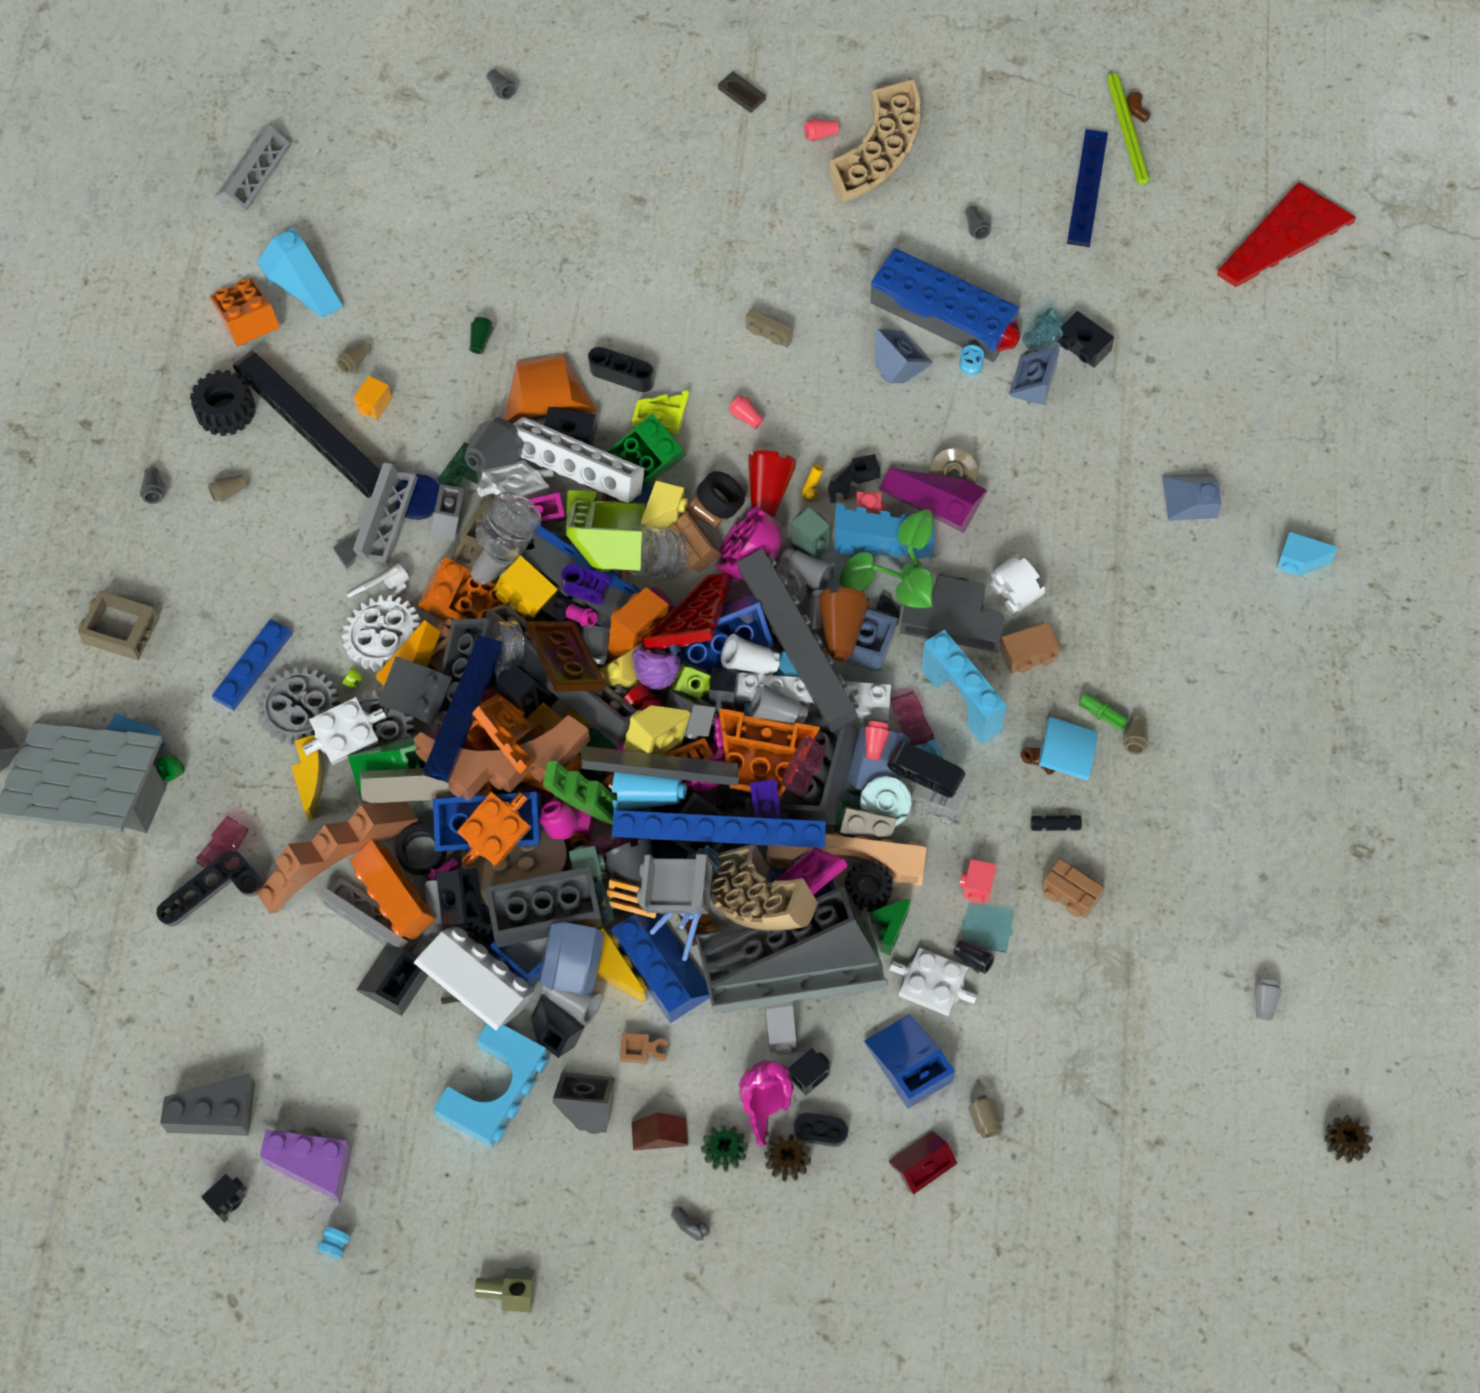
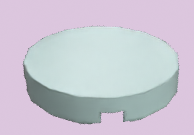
M884 776L875 778L866 784L861 792L859 803L860 809L896 817L895 826H897L908 816L912 800L910 792L903 782L893 777Z

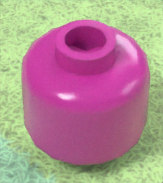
M553 800L543 806L539 816V822L551 839L555 840L570 838L578 825V819L571 807L563 801Z

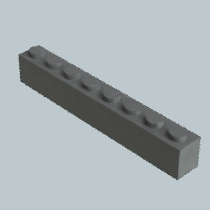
M762 548L736 562L742 578L753 597L760 602L766 620L829 730L833 732L858 719L856 709L859 708L856 699L853 694L847 695L844 690L847 687L846 682L840 673L836 675L832 668L835 667V664L829 653L823 654L821 648L824 645L817 633L812 635L809 629L812 627L809 618L805 613L803 615L800 614L798 608L801 606L795 594L789 595L786 590L789 588V585L784 575L778 576L775 569L778 566L773 556L769 555L767 557Z
M506 603L487 610L485 618L492 619L488 639L509 658L516 661L526 672L616 746L625 743L626 733L630 726V718L637 711L607 685H605L604 691L555 692L526 631L528 621Z

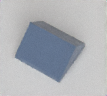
M1053 346L1021 356L1009 395L1017 399L1045 405L1056 371L1060 348Z

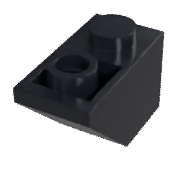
M544 996L540 998L531 1016L537 1043L545 1047L557 1058L576 1046L585 1026Z

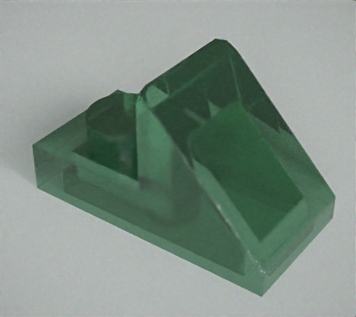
M463 443L439 476V484L458 487L462 477L478 484L476 471L471 469L464 459L468 443Z

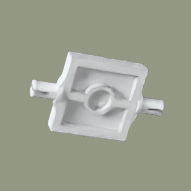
M525 460L518 461L512 465L482 471V480L487 485L477 488L478 495L483 497L493 493L506 506H510L511 503L548 495L550 486L543 479L553 477V471L548 468L536 470L530 467Z
M355 697L309 719L315 731L316 740L302 745L306 756L321 749L333 766L347 759L350 754L364 751L378 744L379 742L373 731L372 724L386 718L382 708L367 714L362 710Z
M922 948L918 949L914 960L908 966L893 960L889 970L904 976V983L899 992V997L946 1016H949L953 1005L959 999L974 1005L978 996L976 993L963 989L964 979L969 967Z

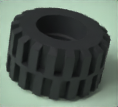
M217 370L212 375L210 373L205 374L206 378H200L197 381L198 385L193 386V393L190 394L191 405L199 425H202L206 432L210 430L211 434L216 435L220 433L221 436H226V433L236 434L238 429L240 431L244 430V425L251 423V417H254V409L256 408L249 384H247L245 378H241L240 374L236 372L231 374L230 370H225L224 373ZM233 399L226 406L213 407L220 400Z

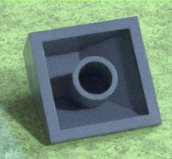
M878 329L875 332L876 368L882 373L881 377L886 382L891 384L905 383L932 364L928 357L903 331Z
M1212 474L1163 476L1168 521L1218 517L1222 503L1219 483Z

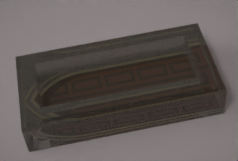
M734 71L718 83V90L750 113L766 100V95Z

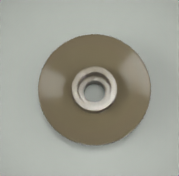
M960 448L943 450L935 456L930 465L929 474L951 477V472L956 470L959 472L956 478L967 479L974 484L978 477V466L974 457L969 452Z

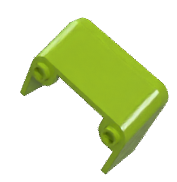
M571 502L567 518L566 535L592 567H595L596 571L608 572L610 569L640 571L641 544L643 542L641 520L645 512V503Z

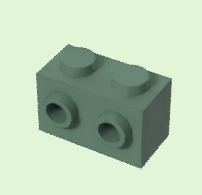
M811 508L806 509L803 513L799 512L792 520L791 547L796 551L798 550L820 559L830 550V525L819 512L815 513Z
M587 845L578 846L574 850L569 851L572 869L590 866L596 896L605 894L602 880L607 879L602 854L597 855L595 846L589 847Z

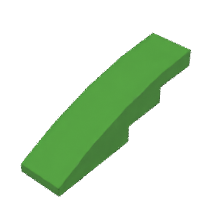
M547 761L543 783L546 789L582 812L613 825V800H617L616 796L599 781H588L578 771H567L557 761Z

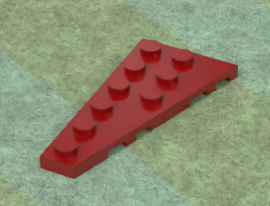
M1298 182L1218 269L1217 276L1238 287L1258 276L1266 268L1278 265L1279 261L1287 257L1291 258L1315 245L1321 238L1337 233L1338 229L1345 225L1353 224L1356 217Z
M727 573L707 575L643 638L645 647L665 649L671 645L679 644L680 647H684L694 642L713 640L732 582L730 575Z

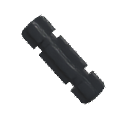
M1066 815L1045 816V818H1042V816H1032L1030 826L1032 831H1042V828H1046V831H1067V828H1070V831H1079L1082 827V819L1079 815H1070V818H1067Z

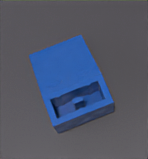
M910 1014L864 1040L867 1048L907 1109L954 1081L955 1071L941 1049Z

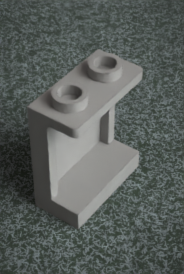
M696 854V859H655L652 855H645L644 863L640 865L642 886L637 892L638 904L647 913L709 914L713 861L708 855Z

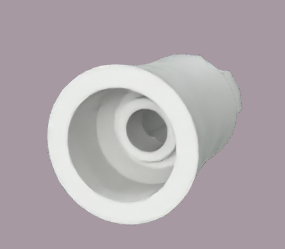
M732 634L727 638L723 646L721 663L723 668L773 675L779 668L780 654L769 647L755 644Z

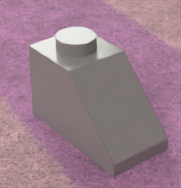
M440 484L430 536L455 540L464 488Z
M792 1001L765 1007L769 1053L775 1052L782 1055L795 1050L796 1033Z

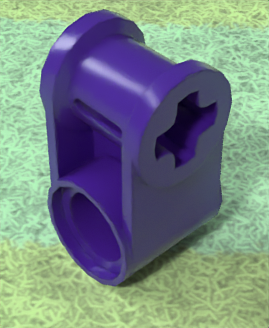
M576 564L565 566L561 572L562 589L566 594L584 599L592 604L603 603L605 589L607 586H610L612 581L608 575ZM570 578L578 579L575 582L568 581Z

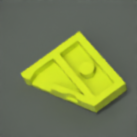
M682 391L681 395L668 397L666 394L657 396L654 399L637 400L632 417V425L638 426L653 413L669 433L679 434L690 397L689 391Z

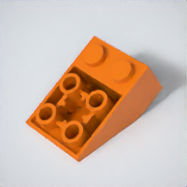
M253 278L242 279L236 285L218 289L215 294L210 295L218 314L236 346H240L280 328L271 303Z
M444 557L435 565L417 607L442 620L447 618L451 620L485 618L488 609L505 603L497 598L494 591L495 583L490 582L482 585L480 582H475L471 577V570Z
M645 587L641 592L634 593L628 603L622 608L618 607L611 615L607 660L610 662L636 647L667 616L669 604Z

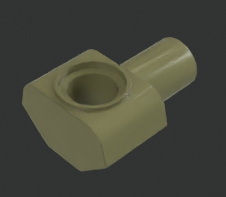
M506 1268L504 1279L476 1278L475 1298L502 1299V1311L531 1312L535 1272L534 1270ZM516 1285L525 1286V1292L520 1296H513L511 1294L512 1288Z

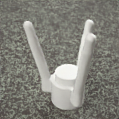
M396 564L384 574L347 593V597L350 598L384 581L390 589L396 588L392 594L395 600L400 592L407 588L404 582L409 579L408 574L401 565Z

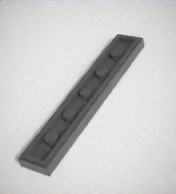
M582 746L581 750L582 769L735 786L738 785L739 781L737 763Z

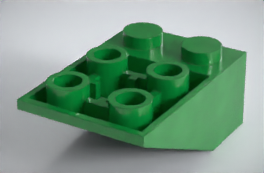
M653 413L607 451L609 454L644 468L642 487L669 471L687 456V453Z
M416 736L348 755L360 799V771L432 767L430 760L426 762L416 754L414 743Z

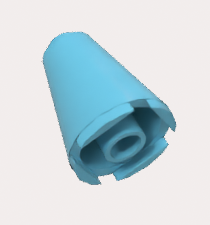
M614 772L612 792L617 794V800H613L614 810L634 811L679 804L681 799L686 797L687 785L681 779Z

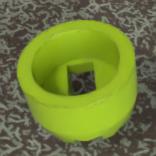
M352 666L341 683L350 688H357L360 685L356 682V679L363 682V675L357 668Z

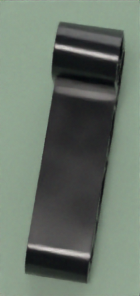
M234 850L227 851L160 903L156 914L158 919L166 926H176L231 882L234 883L243 895L253 897L258 895L257 893L262 888V881L239 852ZM232 857L240 860L239 867L235 870H229L226 867L227 861ZM210 874H217L219 876L218 883L213 887L206 886V877ZM248 877L256 879V886L252 890L243 889V881ZM190 890L197 891V900L190 904L186 903L184 900L185 894ZM176 900H179L186 908L184 911L175 903ZM167 908H170L171 910L177 908L173 912L175 916L173 919H170L169 917H166L164 919V917L167 915L165 912Z

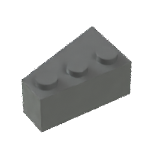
M245 1074L165 1096L160 1124L167 1133L248 1136L255 1082L250 1074Z

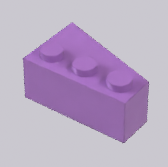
M273 1130L265 1131L260 1157L266 1166L308 1185L311 1189L319 1191L339 1203L341 1202L352 1151L346 1140Z

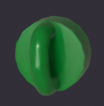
M168 754L157 760L156 769L163 780H174L185 772L184 765L174 755Z

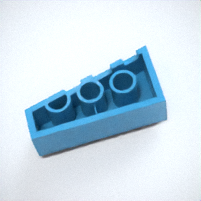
M836 503L834 554L850 556L866 552L873 555V557L877 555H889L895 558L910 556L907 550L908 546H903L898 541L899 527L910 515L903 514L898 518L888 511H880L878 514L867 513L866 508L856 507L854 511L845 509L844 504ZM934 519L932 535L928 543L922 549H915L913 547V552L917 558L933 557Z

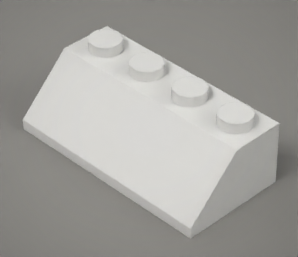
M455 925L442 931L414 962L495 1030L517 1017L535 992L526 980L517 977L508 969L505 963L495 959L484 946L474 942L463 929Z

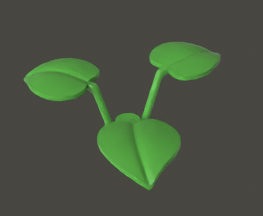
M925 509L910 515L899 527L898 541L901 545L908 546V553L914 562L913 564L905 565L902 573L873 565V555L862 552L851 557L844 565L840 575V584L845 588L863 591L873 581V570H878L903 580L896 588L897 599L902 604L912 608L932 607L933 576L929 570L920 567L921 562L913 552V547L915 549H922L930 540L933 530V514L931 510Z

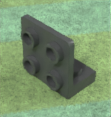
M395 657L378 704L434 725L452 677L409 660Z

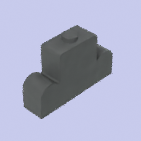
M938 576L932 596V607L912 608L905 605L900 634L930 639L945 629L957 645L998 653L1003 633L1004 617L999 611L994 609L981 612L986 589L984 584L971 582L965 578L955 579Z

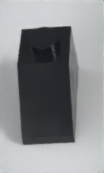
M712 667L708 703L715 707L711 727H715L714 717L719 716V708L735 711L738 684L737 669Z

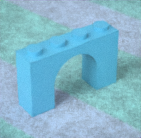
M945 629L924 642L921 671L935 688H938L948 680L956 686L968 709L966 726L978 741L983 744L1002 732L1007 704Z
M486 1024L476 1040L480 1050L508 1065L512 1071L510 1087L504 1095L494 1101L477 1102L447 1086L433 1111L438 1119L492 1148L495 1142L499 1143L503 1139L507 1130L506 1124L510 1118L514 1119L521 1108L519 1103L524 1095L528 1096L535 1085L533 1080L538 1072L542 1073L545 1070L549 1059L547 1050L542 1045L505 1025L495 1030L489 1024Z

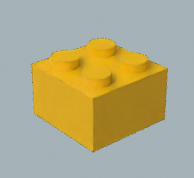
M521 555L500 576L494 588L497 598L501 602L512 606L515 609L514 611L528 622L533 621L542 612V608L558 590Z

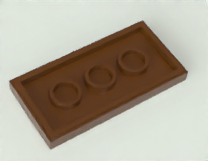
M575 621L527 622L526 631L555 692L604 691L606 683Z

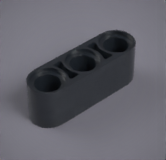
M595 347L590 350L588 361L590 373L593 376L638 392H648L654 387V373L650 363L604 347Z
M900 742L887 763L888 768L895 774L949 798L954 797L966 776L965 771L959 766L907 742Z

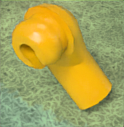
M813 464L801 490L802 497L804 499L807 498L810 502L818 497L816 487L824 471L821 465Z

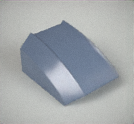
M868 607L853 655L847 658L846 661H842V663L846 662L869 669L870 671L881 669L899 618L890 613Z
M861 727L847 783L856 789L863 790L867 783L878 777L889 776L901 781L902 776L892 772L888 768L887 763L900 742L910 744V738L901 732L890 731L881 760H871L865 758V727Z
M566 922L551 924L539 971L540 984L551 990L556 989L581 995L592 993L604 934L598 929Z

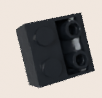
M385 946L356 990L402 1016L429 975L414 963L418 956L402 948Z

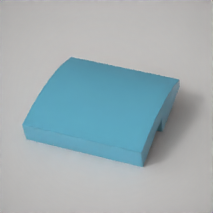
M1049 717L1046 722L1044 742L1040 748L1039 766L1087 781L1093 764L1098 732Z

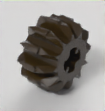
M1346 1115L1343 1120L1336 1117L1333 1120L1334 1125L1329 1124L1326 1131L1329 1134L1325 1135L1324 1142L1331 1144L1327 1148L1328 1152H1337L1336 1160H1340L1342 1156H1345L1347 1164L1352 1162L1353 1157L1360 1161L1364 1157L1363 1153L1368 1154L1371 1150L1368 1144L1372 1142L1373 1137L1366 1134L1369 1131V1126L1361 1127L1359 1125L1361 1118H1357L1352 1122L1350 1115ZM1346 1135L1351 1137L1350 1143L1345 1140Z
M793 1134L788 1135V1141H784L782 1135H779L777 1137L778 1144L770 1141V1150L764 1153V1157L768 1159L765 1163L766 1169H773L772 1176L774 1178L778 1177L781 1173L783 1182L787 1181L788 1175H791L792 1179L796 1181L798 1180L797 1172L805 1175L807 1168L804 1165L811 1164V1158L807 1156L810 1153V1148L802 1147L804 1143L802 1138L793 1142ZM790 1154L793 1155V1161L790 1159L783 1161V1155L786 1157Z

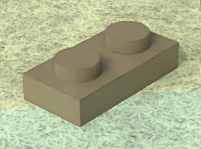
M749 310L746 315L747 330L754 335H760L769 339L776 345L788 348L792 342V327L755 310Z
M845 806L839 832L852 836H865L870 840L876 841L882 839L891 840L897 819L894 816Z

